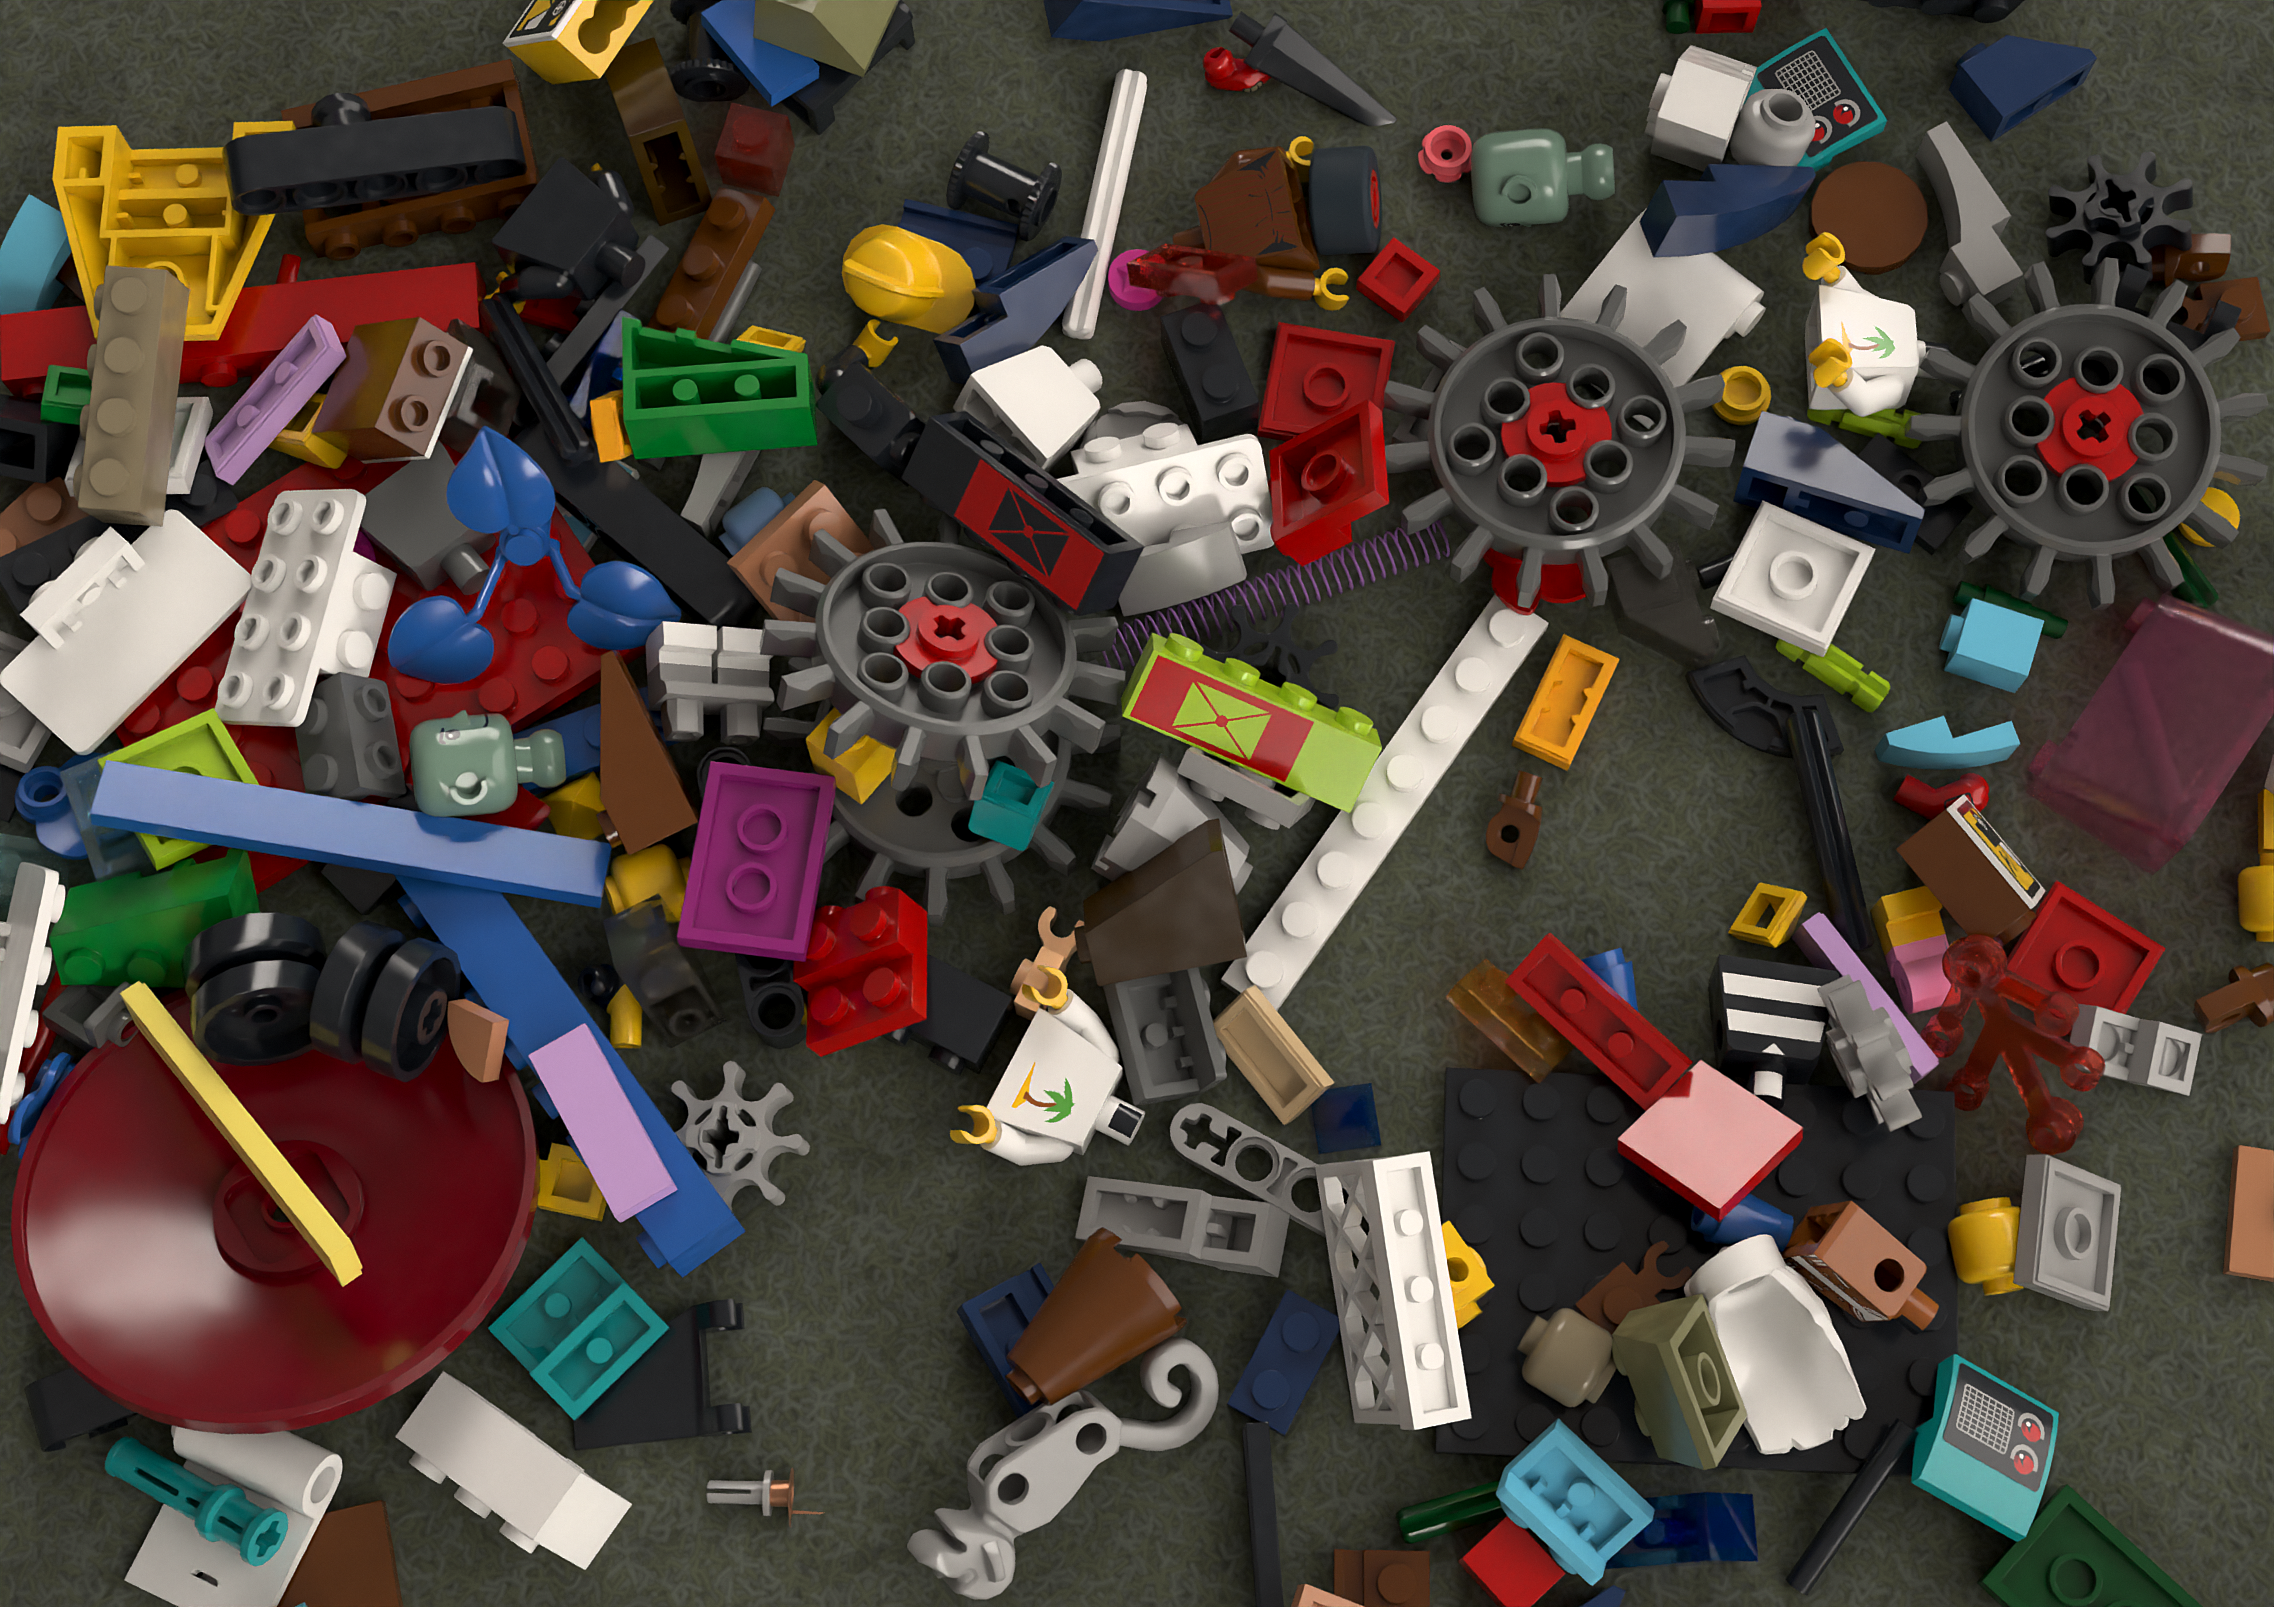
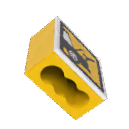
M532 0L503 44L542 79L551 84L599 79L654 0Z

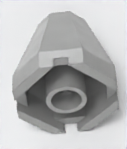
M1161 753L1157 757L1156 762H1152L1125 801L1117 815L1120 818L1113 830L1116 836L1113 839L1106 834L1097 851L1091 869L1114 881L1123 874L1135 870L1207 820L1219 818L1237 895L1253 868L1251 864L1245 861L1250 846L1212 800L1193 791L1190 788L1191 779L1177 773L1180 764Z

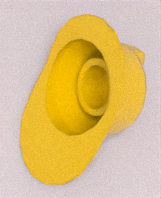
M881 224L865 228L855 236L844 254L842 277L845 290L855 304L869 315L889 322L905 324L943 334L966 321L974 307L975 298L971 290L975 289L976 285L971 268L959 253L942 243L900 227Z

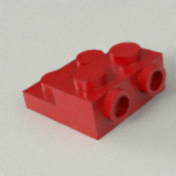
M1369 399L1269 451L1271 478L1268 480V487L1272 497L1273 523L1270 526L1271 538L1276 548L1283 555L1291 556L1302 567L1351 543V522L1389 504L1382 411Z
M889 886L874 887L865 893L864 902L846 909L839 906H824L814 912L806 962L794 961L793 981L808 992L806 1046L820 1057L926 1020L928 912L900 889Z

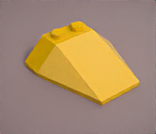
M293 121L234 122L232 140L248 135L296 130ZM117 125L58 127L52 180L96 340L98 337L99 321L95 316L94 297L97 287L100 284H104L106 266L168 270L190 289L184 341L219 340L275 214L249 216L240 214L233 209L222 156L223 147L131 150Z

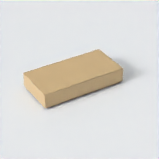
M1256 985L1245 989L1213 1020L1216 1036L1222 1041L1226 1054L1283 1125L1290 1123L1334 1084V1081Z

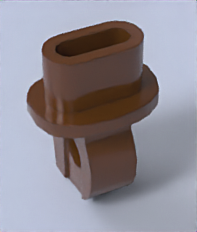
M2192 234V247L2188 251H2181L2172 245L2166 244L2157 245L2149 249L2148 253L2152 257L2153 278L2149 282L2165 281L2166 289L2174 282V278L2202 282L2222 277L2226 274L2230 261L2231 234Z
M1518 770L1510 796L1502 793L1498 795L1497 801L1503 802V806L1500 812L1488 824L1486 843L1492 854L1523 870L1533 852L1541 826L1543 807L1535 805V801L1543 778ZM1507 825H1514L1519 831V837L1513 843H1508L1502 838V830Z
M2266 962L2248 970L2243 965H2237L2229 972L2228 979L2231 983L2230 985L2203 996L2194 1003L2193 1014L2206 1033L2217 1032L2247 1016L2260 1028L2270 1025L2274 1021V966Z

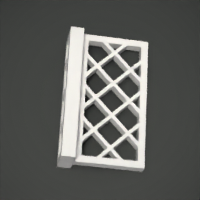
M1430 1151L1316 1165L1315 1169L1354 1422L1400 1425L1402 1430H1417L1470 1419V1405ZM1341 1184L1349 1194L1346 1204L1344 1203ZM1363 1216L1369 1224L1368 1235L1360 1227ZM1352 1250L1359 1259L1357 1269L1354 1267ZM1373 1281L1380 1292L1378 1302L1370 1291ZM1362 1315L1369 1324L1367 1334L1364 1332ZM1382 1347H1384L1390 1357L1388 1367L1380 1356ZM1372 1380L1379 1390L1376 1403L1374 1399Z

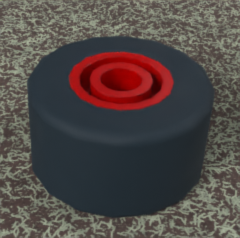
M1366 145L1316 149L1310 160L1308 191L1311 229L1318 253L1322 255H1338L1377 251L1382 229V197L1380 174L1374 149Z

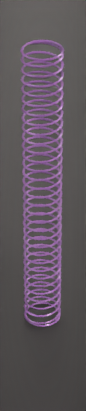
M1437 520L1432 524L1433 531L1436 533V523L1446 543L1447 554L1444 551L1443 554L1448 557L1450 554L1448 539L1441 521ZM1429 526L1426 529L1436 550L1435 557L1437 560H1440V552ZM1396 528L1395 536L1391 532L1386 531L1384 540L1379 535H1375L1373 544L1366 538L1362 542V547L1354 542L1351 551L1343 546L1341 548V556L1337 551H1333L1345 570L1350 590L1353 591V583L1344 563V549L1349 553L1360 577V585L1364 586L1360 568L1355 560V545L1361 551L1368 565L1371 581L1375 582L1372 567L1366 556V541L1370 544L1382 570V578H1386L1385 569L1376 548L1377 537L1388 553L1393 566L1392 573L1396 575L1397 570L1387 546V534L1394 540L1404 563L1403 569L1407 572L1406 559L1398 543V530L1406 538L1415 560L1413 564L1418 568V559L1409 535L1407 536L1402 528ZM1415 532L1426 556L1424 560L1429 564V556L1420 532ZM1331 552L1330 560L1326 555L1323 557L1328 562L1335 576V579L1338 584V592L1342 594V587L1337 576V573L1333 567V552ZM1321 557L1319 558V564L1316 560L1313 562L1319 569L1327 588V595L1329 598H1331L1332 594L1327 579L1323 573ZM1298 563L1297 571L1293 566L1288 565L1286 570L1287 576L1282 570L1277 569L1276 580L1270 573H1266L1265 584L1261 578L1256 576L1254 588L1249 581L1245 580L1243 591L1236 584L1232 587V595L1227 589H1222L1221 599L1217 593H1211V605L1204 596L1199 599L1200 608L1194 600L1189 601V612L1183 604H1179L1177 607L1178 616L1172 608L1168 607L1167 620L1162 612L1157 610L1156 624L1151 616L1146 614V630L1141 621L1135 618V634L1130 625L1124 622V638L1119 629H1117V633L1122 640L1132 666L1134 667L1135 664L1125 640L1127 641L1126 626L1132 634L1141 655L1142 649L1136 636L1138 637L1137 622L1143 630L1147 641L1149 640L1147 634L1149 632L1148 618L1157 635L1161 636L1158 630L1160 628L1159 613L1169 633H1172L1169 626L1171 624L1169 609L1173 613L1183 636L1187 637L1180 622L1182 620L1180 606L1183 608L1194 630L1196 640L1200 644L1198 632L1191 618L1193 615L1191 602L1202 619L1208 639L1211 640L1212 637L1203 616V598L1213 615L1218 633L1222 636L1220 624L1214 613L1213 594L1223 609L1230 631L1233 632L1232 623L1224 607V590L1232 601L1233 606L1236 605L1235 587L1239 590L1251 616V622L1255 625L1252 610L1246 599V583L1251 588L1258 602L1263 620L1266 621L1264 609L1257 595L1258 579L1271 603L1273 615L1277 617L1276 608L1268 591V575L1275 584L1283 605H1286L1279 588L1278 572L1283 575L1294 602L1299 608L1296 595L1290 584L1289 568H1291L1302 587L1306 598L1305 602L1309 606V597L1301 580L1300 564ZM1309 563L1308 567L1306 565L1303 567L1312 581L1317 594L1316 599L1320 602L1321 597L1312 576L1311 563ZM1113 644L1112 649L1118 660L1121 670H1124L1118 652ZM1102 651L1106 666L1111 668L1106 652Z

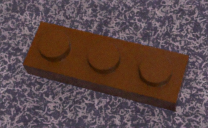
M719 187L646 328L676 333L677 328L696 331L697 338L709 339L776 210L766 197Z

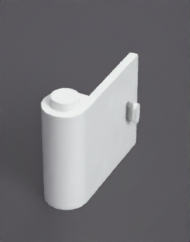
M1644 210L1629 226L1560 315L1564 318L1580 319L1595 323L1600 315L1603 300L1617 284L1627 288L1624 318L1616 332L1628 337L1639 346H1646L1662 329L1679 319L1687 326L1684 343L1675 356L1661 365L1673 386L1678 387L1688 383L1723 338L1729 339L1735 332L1745 337L1754 328L1766 310L1759 303L1764 291L1713 252L1684 257L1653 258L1639 223L1645 212ZM1592 385V386L1595 387L1597 390H1599L1602 394H1604V392H1603L1599 387H1597V386H1595V385ZM1632 416L1647 429L1654 424L1646 416Z
M172 1425L171 1435L174 1438V1451L179 1456L187 1459L183 1466L186 1470L215 1486L229 1483L236 1485L244 1490L248 1501L264 1510L274 1507L286 1513L288 1530L282 1545L274 1556L263 1565L255 1567L242 1560L239 1550L222 1540L211 1542L201 1537L194 1525V1520L163 1504L124 1580L178 1607H277L337 1489L342 1474V1459L338 1454L288 1431L266 1434H220L194 1431ZM200 1572L205 1573L201 1577L196 1576Z

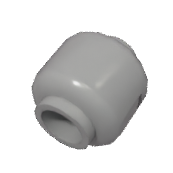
M1785 89L1760 90L1752 94L1743 105L1737 121H1735L1728 146L1733 158L1739 165L1797 166L1815 135L1816 121L1811 109L1796 93Z

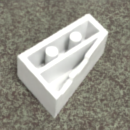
M1690 45L1678 59L1673 75L1661 73L1649 105L1648 123L1644 133L1653 137L1651 154L1704 171L1708 164H1721L1734 129L1735 121H1737L1739 112L1743 107L1757 67Z
M444 1371L395 1436L415 1451V1454L409 1460L412 1466L439 1484L448 1476L460 1485L454 1494L458 1501L485 1519L492 1510L506 1521L499 1531L512 1542L531 1554L537 1545L540 1544L584 1570L589 1566L632 1505L619 1494L584 1472V1469L570 1459L563 1457L536 1437L534 1433L474 1390Z

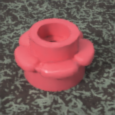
M1444 125L1435 128L1424 137L1421 144L1423 150L1418 153V162L1426 174H1434L1438 181L1449 183L1459 180L1462 173L1471 171L1472 144L1465 131L1456 126ZM1444 152L1451 153L1452 158L1449 160H1445L1442 158L1441 154Z

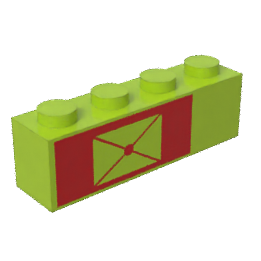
M1151 633L1121 697L1123 717L1345 812H1351L1382 750L1377 729L1372 728L1374 723L1370 718L1348 707H1340L1338 712L1321 706L1316 703L1317 697L1313 693L1296 684L1284 682L1280 688L1259 679L1260 672L1243 661L1227 658L1225 663L1212 659L1202 654L1204 649L1201 645L1185 636L1170 633L1166 639Z

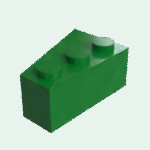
M622 317L623 421L635 459L818 445L816 396L807 354L733 339L731 345L699 339L697 338L696 331L677 328L676 333L645 328L642 327L641 320Z
M231 848L228 849L226 857L197 864L193 858L175 862L171 871L146 877L143 876L141 871L70 888L64 901L62 914L49 936L61 985L120 986L125 981L131 985L140 981L148 987L185 988L181 967L184 949L200 932L222 920L249 913H261L248 851Z

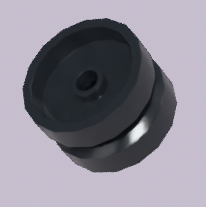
M249 913L222 920L203 930L185 947L181 962L185 991L191 1001L189 1016L193 1039L202 1054L219 1063L243 1067L271 1065L287 1061L314 1049L310 1037V1010L317 982L327 960L325 943L317 927L301 917L283 913Z
M369 920L354 924L339 939L327 958L315 988L310 1010V1037L314 1049L326 1056L352 1065L365 1061L368 1069L402 1082H408L417 1078L432 1062L449 1030L447 1019L448 1002L458 1000L460 993L461 966L457 953L447 946L420 937L407 941L406 936L396 929Z

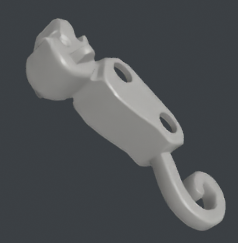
M1174 1336L1169 1337L1146 1352L1140 1365L1142 1387L1161 1406L1173 1408L1179 1404L1182 1398L1180 1389L1168 1381L1169 1371L1181 1364L1186 1367L1190 1375L1191 1393L1187 1404L1179 1413L1166 1420L1151 1422L1118 1418L1090 1392L1081 1389L1050 1407L1042 1403L978 1445L967 1463V1489L971 1507L967 1510L948 1508L935 1510V1518L944 1529L940 1531L924 1529L913 1533L907 1544L908 1550L919 1563L932 1568V1572L937 1578H943L956 1594L978 1600H988L1001 1594L1013 1580L1015 1570L1014 1538L1049 1523L1073 1498L1094 1468L1119 1452V1446L1146 1451H1164L1181 1447L1193 1440L1205 1429L1216 1410L1219 1392L1217 1372L1211 1359L1192 1341ZM1071 1404L1081 1406V1411L1074 1412L1056 1424L1057 1415L1064 1407ZM992 1454L1003 1455L1005 1458L995 1464L983 1481L979 1476V1467L982 1461Z

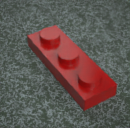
M1551 932L1545 935L1504 981L1645 1111L1652 1107L1693 1063Z

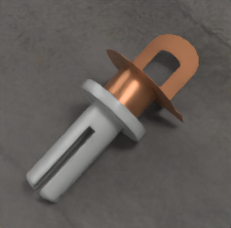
M793 1467L791 1468L789 1480H774L773 1470H766L763 1481L710 1480L706 1487L707 1490L751 1491V1494L706 1493L708 1503L762 1505L763 1516H771L773 1506L788 1507L790 1528L792 1514L824 1513L792 1510L794 1497Z

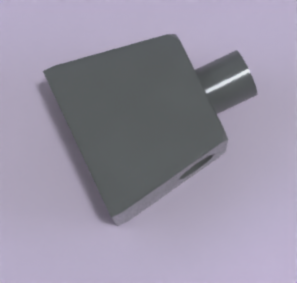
M438 441L435 443L429 459L410 461L365 495L366 506L359 531L369 539L373 547L424 590H433L451 578L464 595H472L482 589L490 570L489 566L479 555L492 547L496 539L493 533H481L468 528L457 520L450 511L447 504L446 491L448 480L455 468V464L443 444Z

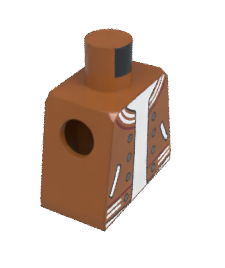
M1853 1201L1811 1207L1791 1234L1786 1248L1780 1252L1786 1266L1791 1267L1802 1275L1808 1284L1862 1322L1890 1321L1893 1318L1910 1333L1917 1335L1929 1325L1938 1311L1939 1305L1916 1287L1926 1273L1927 1267L1925 1263Z

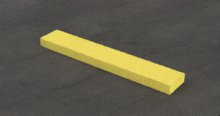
M138 981L122 991L120 995L135 1025L341 1286L344 1287L361 1275L363 1267L351 1240L148 986Z

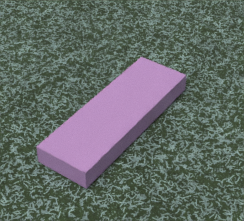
M316 314L311 317L205 438L204 446L216 477L234 485L347 357L330 322Z
M1818 912L1804 922L1792 939L1815 968L1838 971L1839 978L1849 974L1853 982L1860 980L1873 1011L1884 1007L1907 1048L1913 1064L1910 1066L1912 1073L1909 1076L1913 1085L1939 1064V1059L1826 916Z
M586 1023L528 1055L614 1217L620 1223L678 1190Z

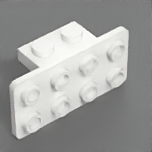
M1175 423L1155 424L1145 429L1141 435L1120 440L1116 437H1101L1089 441L1083 449L1070 451L1075 475L1056 479L1144 547L1168 543L1172 532L1176 530L1227 521L1232 523L1241 554L1269 548L1274 545L1270 534V526L1273 523L1272 504L1262 448L1258 439L1252 434H1244L1197 445L1188 424L1179 426Z
M354 489L283 491L275 499L274 505L268 514V526L258 561L252 570L251 582L253 587L247 595L241 619L236 626L235 640L228 665L218 687L215 711L222 722L231 725L297 727L306 718L318 675L328 679L338 672L368 678L397 573L353 552L366 506L365 495Z
M177 510L164 512L163 527L150 526L131 545L110 526L100 537H94L84 543L77 551L74 562L55 581L46 582L34 592L29 601V606L20 615L39 635L1 672L0 683L76 754L88 755L247 599V595L253 587L251 575Z
M21 862L17 871L7 922L0 921V1124L6 1123L9 1111H15L23 1098L25 1076L24 1073L18 1072L23 1047L30 1048L37 1033L38 1011L31 1010L36 985H44L50 972L52 951L51 948L45 947L50 922H58L65 901V887L58 884L59 873L26 862Z

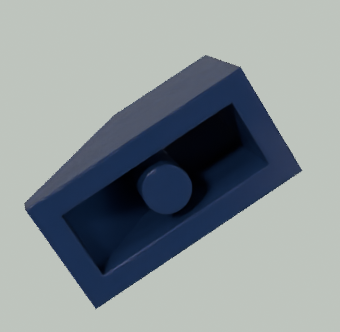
M2006 35L1989 47H1986L1984 43H1980L1968 50L1955 65L1958 70L1949 91L1990 142L2082 85L2097 57L2090 49Z

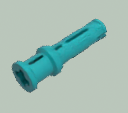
M126 1436L118 1440L106 1457L105 1470L109 1475L122 1479L150 1495L155 1500L194 1520V1525L201 1537L211 1542L222 1540L239 1550L242 1560L252 1566H260L270 1560L279 1550L288 1530L286 1513L274 1507L264 1510L248 1501L244 1490L231 1483L215 1486L186 1470L183 1466L140 1444L133 1437L129 1438Z

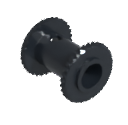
M671 0L670 3L672 17L687 26L686 62L675 64V67H671L668 75L675 92L692 101H732L745 94L750 86V81L734 65L729 56L701 25V12L721 0Z
M983 131L974 133L965 143L952 168L946 192L948 206L958 210L965 204L968 197H971L1021 219L1020 238L1026 242L1034 239L1049 219L1056 204L1062 180L1060 166L1051 162L1045 167L1040 176L989 154V135Z

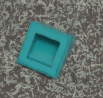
M996 760L988 774L981 800H975L968 825L969 830L1019 851H1024L1032 839L1052 792L1054 782L1051 781L1049 785L1039 788L1026 771Z

